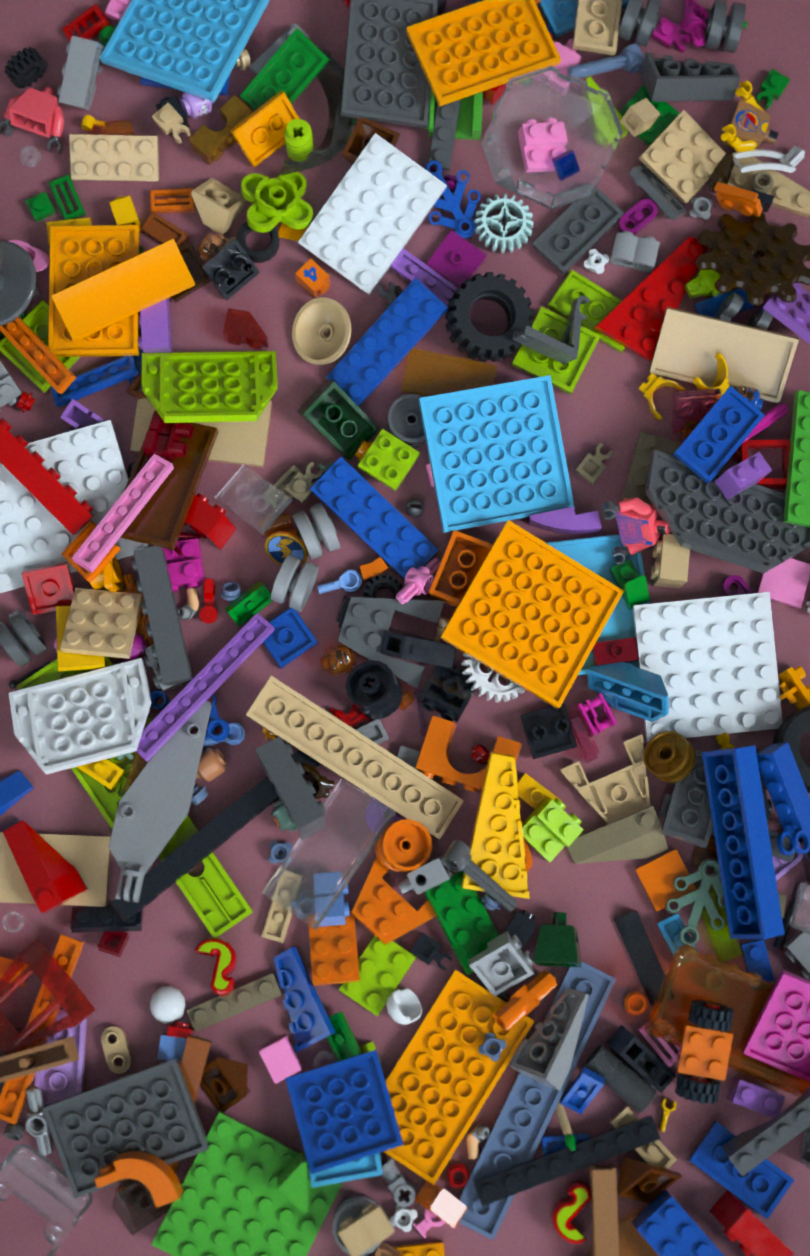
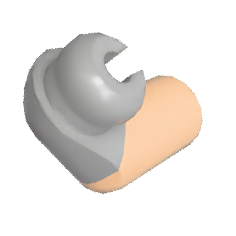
M197 588L186 590L188 602L178 609L180 619L189 620L199 610Z
M478 1125L468 1134V1159L479 1158V1144L490 1136L488 1127Z

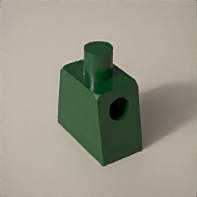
M554 912L553 925H541L533 962L537 966L582 967L578 931L574 926L567 925V913Z

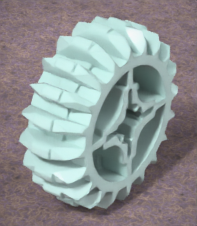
M505 193L503 194V199H500L496 194L494 201L488 197L486 204L482 203L480 205L481 211L476 212L477 219L474 220V223L477 227L475 228V233L480 234L479 241H485L484 246L486 248L490 245L493 246V252L497 248H501L502 254L505 252V248L513 252L514 246L520 249L522 246L521 242L526 244L528 241L527 236L532 234L531 228H533L534 222L531 219L533 215L532 213H527L529 211L528 205L522 206V199L518 202L515 201V195L511 199H507V194ZM501 210L500 214L488 218L492 213ZM509 211L514 213L517 217L510 215ZM503 216L505 217L504 222H506L505 231H503V225H501ZM516 229H520L513 236L507 237V234L509 232L516 231ZM490 230L498 232L499 236L493 234Z

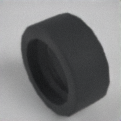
M247 221L243 223L237 233V241L251 261L263 263L272 259L279 249V235L276 227L268 232L271 236L270 246L266 250L256 252L250 250L246 245V236L253 230L249 227Z

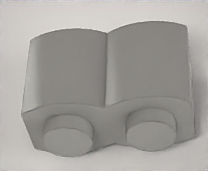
M629 231L617 233L609 263L643 272H652L660 242L651 236L636 237Z

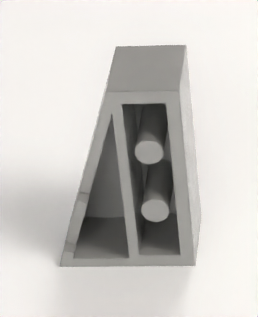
M76 36L71 37V41H68L66 53L68 54L67 62L62 67L63 82L57 92L59 103L86 111L90 110L97 87L95 85L96 74H101L102 66H99V57L105 49L103 45L96 41Z

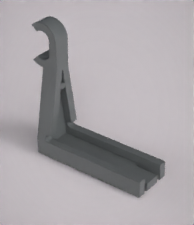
M580 296L573 300L562 342L527 325L524 326L521 332L514 331L512 340L562 364L577 359L581 321L587 318L585 314H581L579 309L580 304L583 305L590 302L589 298Z

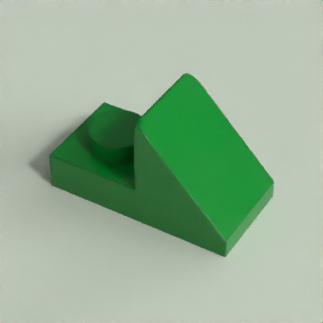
M631 559L610 568L609 571L617 587L624 590L622 597L629 610L633 609V605H642L650 601L645 575L639 576Z

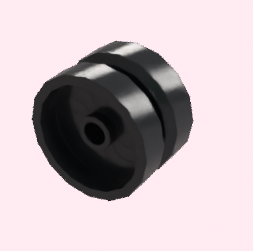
M372 660L360 663L347 677L345 687L348 697L361 714L369 719L388 717L402 703V685L385 663Z

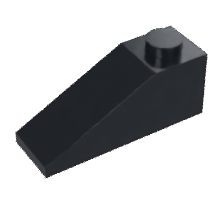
M623 1025L606 1042L660 1093L677 1076Z

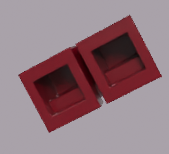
M154 410L142 449L148 459L153 454L170 462H173L175 457H186L188 446L185 442H180L181 437L191 439L194 428L190 423H165L157 411Z

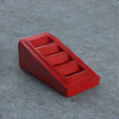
M94 4L62 28V31L69 41L74 36L72 33L74 29L79 35L78 37L89 40L98 35L105 26L112 25L103 10L97 4ZM97 16L100 19V21L98 22L95 20V17ZM88 21L92 23V27H89V25L87 24ZM83 25L86 31L83 33L79 26Z

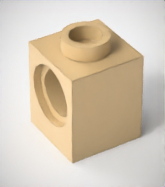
M645 98L630 106L620 122L636 137L650 129L660 113Z

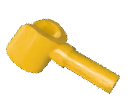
M90 115L84 116L81 123V128L88 132L92 131L93 126L113 128V122L99 121Z
M667 1098L661 1100L660 1106L663 1113L659 1131L665 1132L669 1114L677 1106L675 1100L672 1101L670 1109H667L665 1106Z

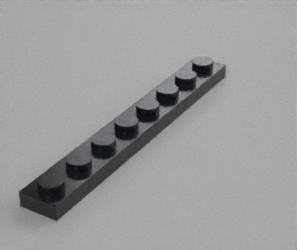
M648 1115L575 1143V1151L569 1150L566 1146L474 1181V1186L483 1207L660 1140V1136L652 1115Z

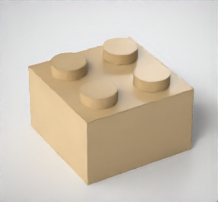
M663 534L656 544L653 545L652 557H655L654 566H651L650 579L653 580V586L680 589L687 582L690 549L681 547L673 534Z

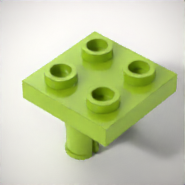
M382 429L358 464V468L396 492L420 456V452Z

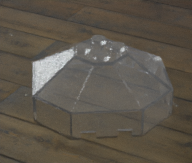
M554 66L545 67L509 79L502 97L499 98L493 110L492 122L481 141L496 184L551 210L593 197L620 144L623 134L609 92L601 88L599 91L587 86L588 82L573 75L570 78L559 73L560 69ZM550 118H556L557 122H564L568 140L565 145L568 161L572 159L568 169L561 171V174H559V171L525 173L517 133L521 125L530 119H535L537 123H544Z

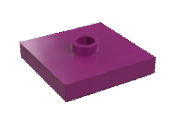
M451 230L426 265L456 287H460L465 280L472 278L487 258V255Z

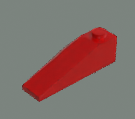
M24 820L3 831L26 885L41 914L50 912L88 890L78 870Z

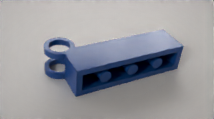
M789 743L768 745L757 753L759 770L784 831L777 837L778 850L783 855H791L794 851L798 854H805L810 850V797ZM785 836L790 843L788 851L783 846V838ZM802 837L805 841L803 850L798 844V838Z

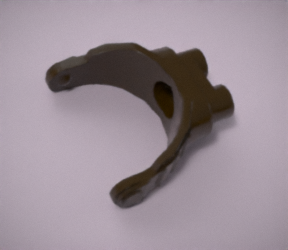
M727 153L721 159L709 177L710 184L707 187L714 194L717 182L728 183L731 174L730 170L734 165L731 153Z
M302 763L303 770L309 772L316 779V782L312 785L316 792L313 794L314 798L317 800L320 798L327 799L330 794L329 789L332 790L334 788V781L328 780L326 776H321L314 766Z

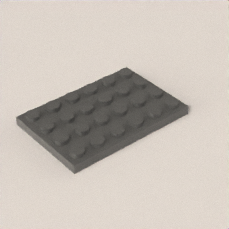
M350 0L340 116L366 118L372 121L427 128L431 87L408 38L406 27L437 17L438 0Z
M177 1057L45 1105L42 1108L75 1199L127 1180L122 1179L97 1188L94 1181L100 1172L99 1169L113 1163L118 1154L130 1151L145 1152L160 1158L167 1164H171L209 1150L207 1137Z

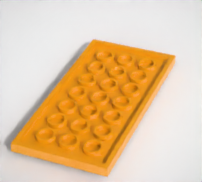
M456 969L386 1079L404 1145L384 1152L433 1185L535 1022L526 1015L522 1016L507 1031L500 1028L495 1022L493 1015L506 1002L497 996L494 997L490 991ZM490 1032L499 1040L503 1039L506 1042V1048L502 1049L500 1058L497 1061H492L489 1056L481 1054L478 1049L484 1043L485 1035Z

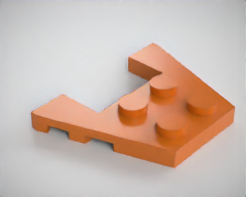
M376 856L351 914L386 945L436 917L428 900L416 911L386 883L382 877L387 873L388 869L379 862Z

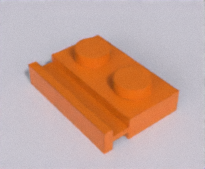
M717 182L714 191L717 192L718 203L723 209L740 211L746 216H760L763 208L760 199L757 198L758 193Z

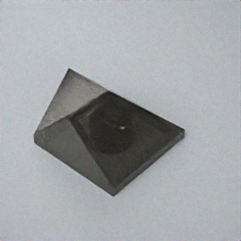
M127 1179L120 1182L112 1203L113 1209L132 1235L167 1213L171 1206V1203L156 1208L149 1189L136 1179Z

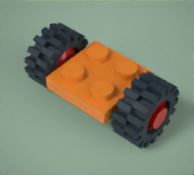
M698 999L691 1001L688 1021L692 1024L685 1023L676 1069L678 1077L675 1093L679 1097H684L686 1100L690 1099L693 1102L698 1101L702 1104L704 1102L707 1104L718 1102L721 1085L719 1080L725 1081L733 1033L729 1031L731 1030L734 1015L733 1008L721 1005L718 1002L713 1003V1001H700Z

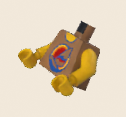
M749 81L740 83V88L736 89L735 94L738 97L743 96L742 100L740 99L730 124L722 128V131L725 132L721 134L722 145L732 147L736 152L757 150L762 141L774 145L779 132L767 128L771 117L758 105L751 94L752 85Z

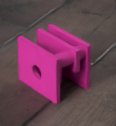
M602 693L598 694L596 698L590 701L588 699L583 704L580 703L576 706L591 737L603 732L609 726L613 727L618 724ZM600 705L606 719L598 723L596 719L598 716L594 708ZM586 712H588V714H589V716H590L592 722L594 723V725H592V723H591V721H590L588 715L586 714Z

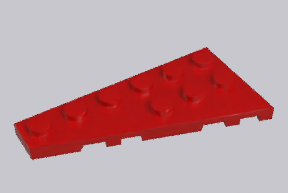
M687 237L653 272L612 309L594 329L645 360H652L667 307L678 309L686 293L684 287L692 281L698 269L695 261L701 254H705L708 248L699 244L694 237Z

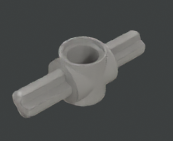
M33 1086L28 1088L26 1092L30 1107L27 1111L26 1129L33 1137H36L39 1154L46 1156L53 1152L51 1131L42 1110L44 1103L41 1088ZM36 1118L42 1120L43 1123L38 1122Z

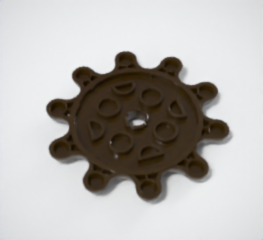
M761 212L759 217L751 215L749 222H739L730 214H723L717 221L718 226L722 230L721 232L702 230L697 235V242L709 248L710 253L701 254L696 259L695 265L701 270H714L720 275V278L714 285L715 289L720 293H727L734 288L742 289L747 294V301L752 305L758 306L763 303L764 296L768 293L778 295L785 302H794L797 298V293L793 284L803 283L810 286V269L803 264L810 261V245H800L793 240L798 233L797 227L793 223H787L782 227L771 226L766 222L763 212ZM759 253L761 258H756L753 255H758Z

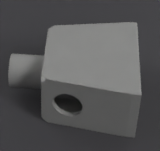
M444 853L426 861L423 866L416 870L409 871L407 873L408 878L398 882L402 893L405 895L415 890L418 895L449 880L454 873L442 864L441 859ZM419 875H424L426 877V881H422L419 878Z

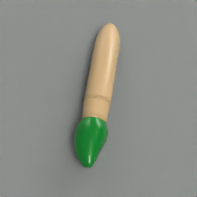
M560 1099L555 1111L564 1134L565 1144L569 1150L575 1151V1137L572 1134L564 1106L560 1104Z

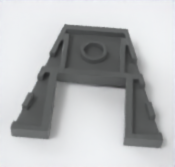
M350 597L337 641L369 660L387 664L395 676L418 688L424 666L381 654L384 634L386 630H389L395 610L438 623L444 601L410 599L407 603L400 604L399 600L395 598Z

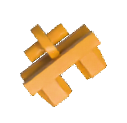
M801 666L796 668L790 667L778 674V680L781 683L779 687L783 691V694L779 696L780 700L787 697L791 705L795 704L798 710L810 705V685L805 687L801 679L806 677V673Z

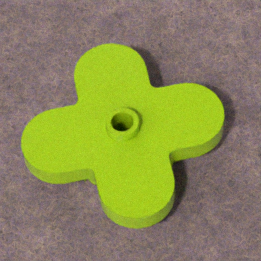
M293 170L285 171L277 178L269 179V176L265 177L257 173L245 176L241 182V194L247 201L252 203V206L247 211V224L249 227L261 233L271 231L279 222L293 229L308 227L312 222L313 209L307 202L301 199L306 192L307 182L305 177Z

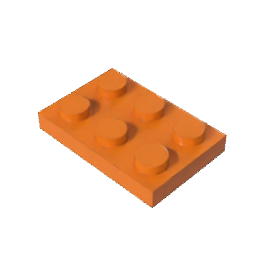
M350 911V916H346V925L322 927L317 925L316 914L308 916L313 986L360 982L355 916Z

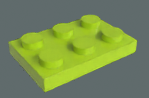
M374 935L358 960L360 982L343 983L339 991L378 1016L385 1006L388 996L394 992L416 956L394 941L384 945Z

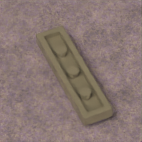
M271 973L234 989L227 996H218L186 1011L194 1031L197 1032L281 996L282 992L274 973Z

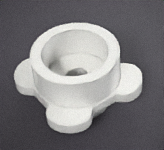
M592 249L589 252L588 260L584 261V267L597 274H602L605 264L609 262V256L599 253L597 249Z
M397 1204L395 1207L396 1212L394 1216L390 1217V1222L392 1226H397L404 1232H409L412 1229L413 1219L417 1218V1211L401 1207ZM405 1215L406 1219L403 1220L401 1216Z

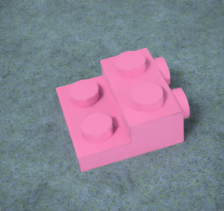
M550 118L544 123H537L535 119H530L521 125L517 133L525 173L558 171L555 161L558 162L559 166L568 161L565 148L568 140L564 122H557L556 118ZM569 163L560 167V170H567Z

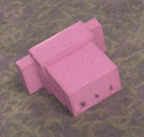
M425 1218L417 1225L413 1223L416 1232L426 1238L425 1234L432 1226L426 1222Z

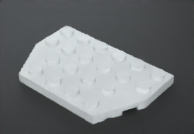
M142 658L8 693L14 735L45 774L137 751L151 706L145 664Z

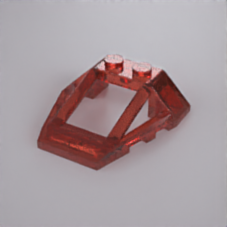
M38 939L18 954L0 979V1005L34 973L55 999L20 1033L0 1010V1050L4 1055L30 1046L34 1042L46 1037L54 1036L56 1033L68 1028L71 1029L79 1025L96 1010L76 983ZM26 963L28 966L12 982H10L18 973V971L23 967V965ZM61 1006L68 1014V1016L33 1033Z

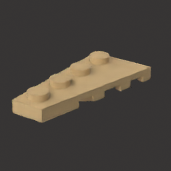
M754 156L737 159L741 166L763 163ZM734 163L727 185L753 191L751 186L753 176L758 172H768L774 181L772 189L766 193L774 196L771 206L805 218L809 217L810 191L774 169L742 173ZM763 181L758 182L760 185L765 186Z

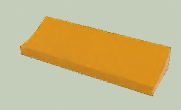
M174 239L51 295L72 340L75 342L195 286V282Z

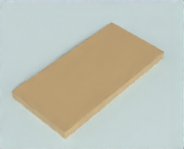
M667 307L651 363L650 373L694 383L693 378L698 377L706 386L711 387L717 375L718 361L715 358V354L721 353L728 366L727 378L730 386L734 389H737L740 385L758 389L760 398L763 400L780 403L799 338Z
M142 386L139 387V393L142 392ZM145 398L137 401L130 449L133 453L140 452L155 410L150 401ZM269 401L257 421L193 422L218 429L219 433L208 461L264 468L272 401Z
M0 832V902L36 904L3 832ZM39 834L78 870L88 888L85 892L62 905L107 907L111 855L109 843L111 837Z

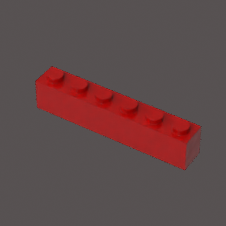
M2 417L0 419V463L72 535H77L95 517L92 513L93 507L85 500L81 502L75 496L77 491L70 484L65 486L59 480L61 475L52 467L48 469L43 464L45 459L37 451L32 453L26 447L29 443L20 434L15 436L10 431L12 426Z

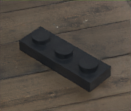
M112 906L72 908L70 929L72 933L142 931L143 909L124 923Z

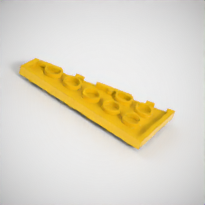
M490 752L469 847L471 849L470 854L472 855L471 860L511 896L530 899L525 866V849L520 818L515 757L513 755ZM464 873L461 884L462 888L486 892Z

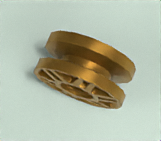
M664 731L650 739L645 747L643 759L647 769L657 779L665 783H675L683 780L690 774L695 766L696 752L691 743L681 734L675 731Z

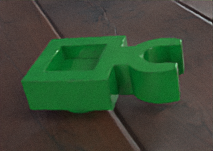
M772 69L759 89L763 92L758 94L756 102L759 103L761 99L766 100L767 104L764 109L768 110L773 102V98L776 100L780 98L791 79Z

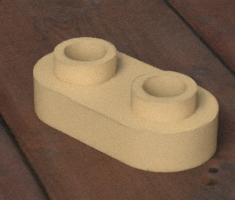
M111 1026L105 1029L101 1035V1043L108 1067L114 1073H124L132 1065V1056L126 1034L118 1026ZM111 1034L115 1035L117 1038L115 1043H111L109 1041V1036ZM117 1057L123 1060L122 1066L116 1065L115 1059Z

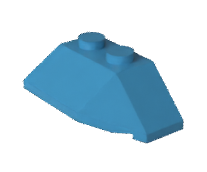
M623 662L591 666L587 669L588 688L596 691L598 694L602 693L606 702L613 708L650 722H654L669 714L668 693L661 675Z

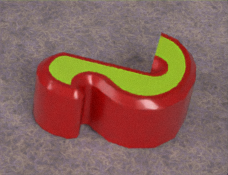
M216 938L205 939L198 943L194 950L197 954L217 957L210 987L220 997L229 995L235 987L233 977L228 978L237 965L235 950L228 942Z
M576 1180L566 1187L568 1195L571 1196L558 1200L551 1211L553 1227L562 1239L571 1244H581L587 1240L571 1223V1220L592 1199L591 1191L587 1184Z

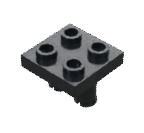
M231 237L199 264L226 301L260 273L234 237Z
M562 703L558 709L552 706L520 715L533 760L577 747L565 703Z

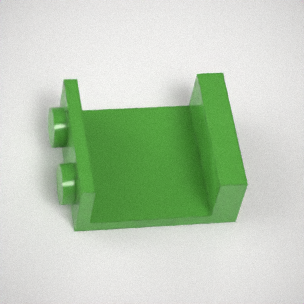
M432 89L429 102L430 116H428V126L426 128L429 130V138H433L438 106ZM483 91L474 94V97H466L460 100L454 139H481Z

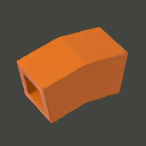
M381 557L369 564L359 566L363 582L369 581L371 578L378 577L379 574H384L388 571V566Z

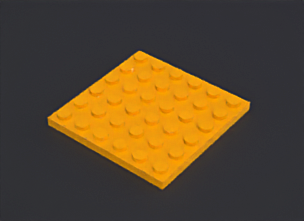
M507 520L440 638L558 709L572 687L624 590Z

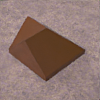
M359 118L342 152V156L353 165L375 133L394 147L397 145L400 133L369 119Z
M218 1057L205 1066L200 1086L218 1111L225 1112L249 1094L250 1089L247 1087L248 1064Z
M624 1157L617 1186V1195L650 1203L682 1176L679 1172Z

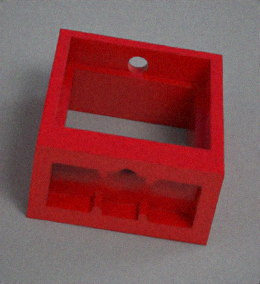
M747 440L734 452V459L739 464L748 459V449H782L783 478H763L756 484L769 489H786L790 440Z

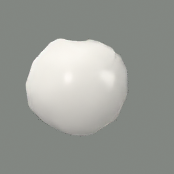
M163 986L157 989L151 997V1013L157 1021L163 1024L175 1023L184 1015L185 998L183 994L173 986Z
M397 989L387 998L388 1014L396 1023L407 1025L421 1017V1003L410 989Z

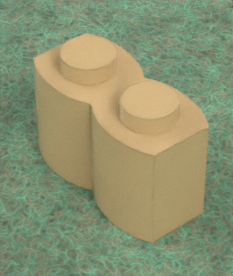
M370 1203L360 1210L362 1213L355 1219L350 1216L340 1223L341 1228L338 1229V1234L351 1256L363 1254L395 1232L380 1203L375 1206L373 1203Z

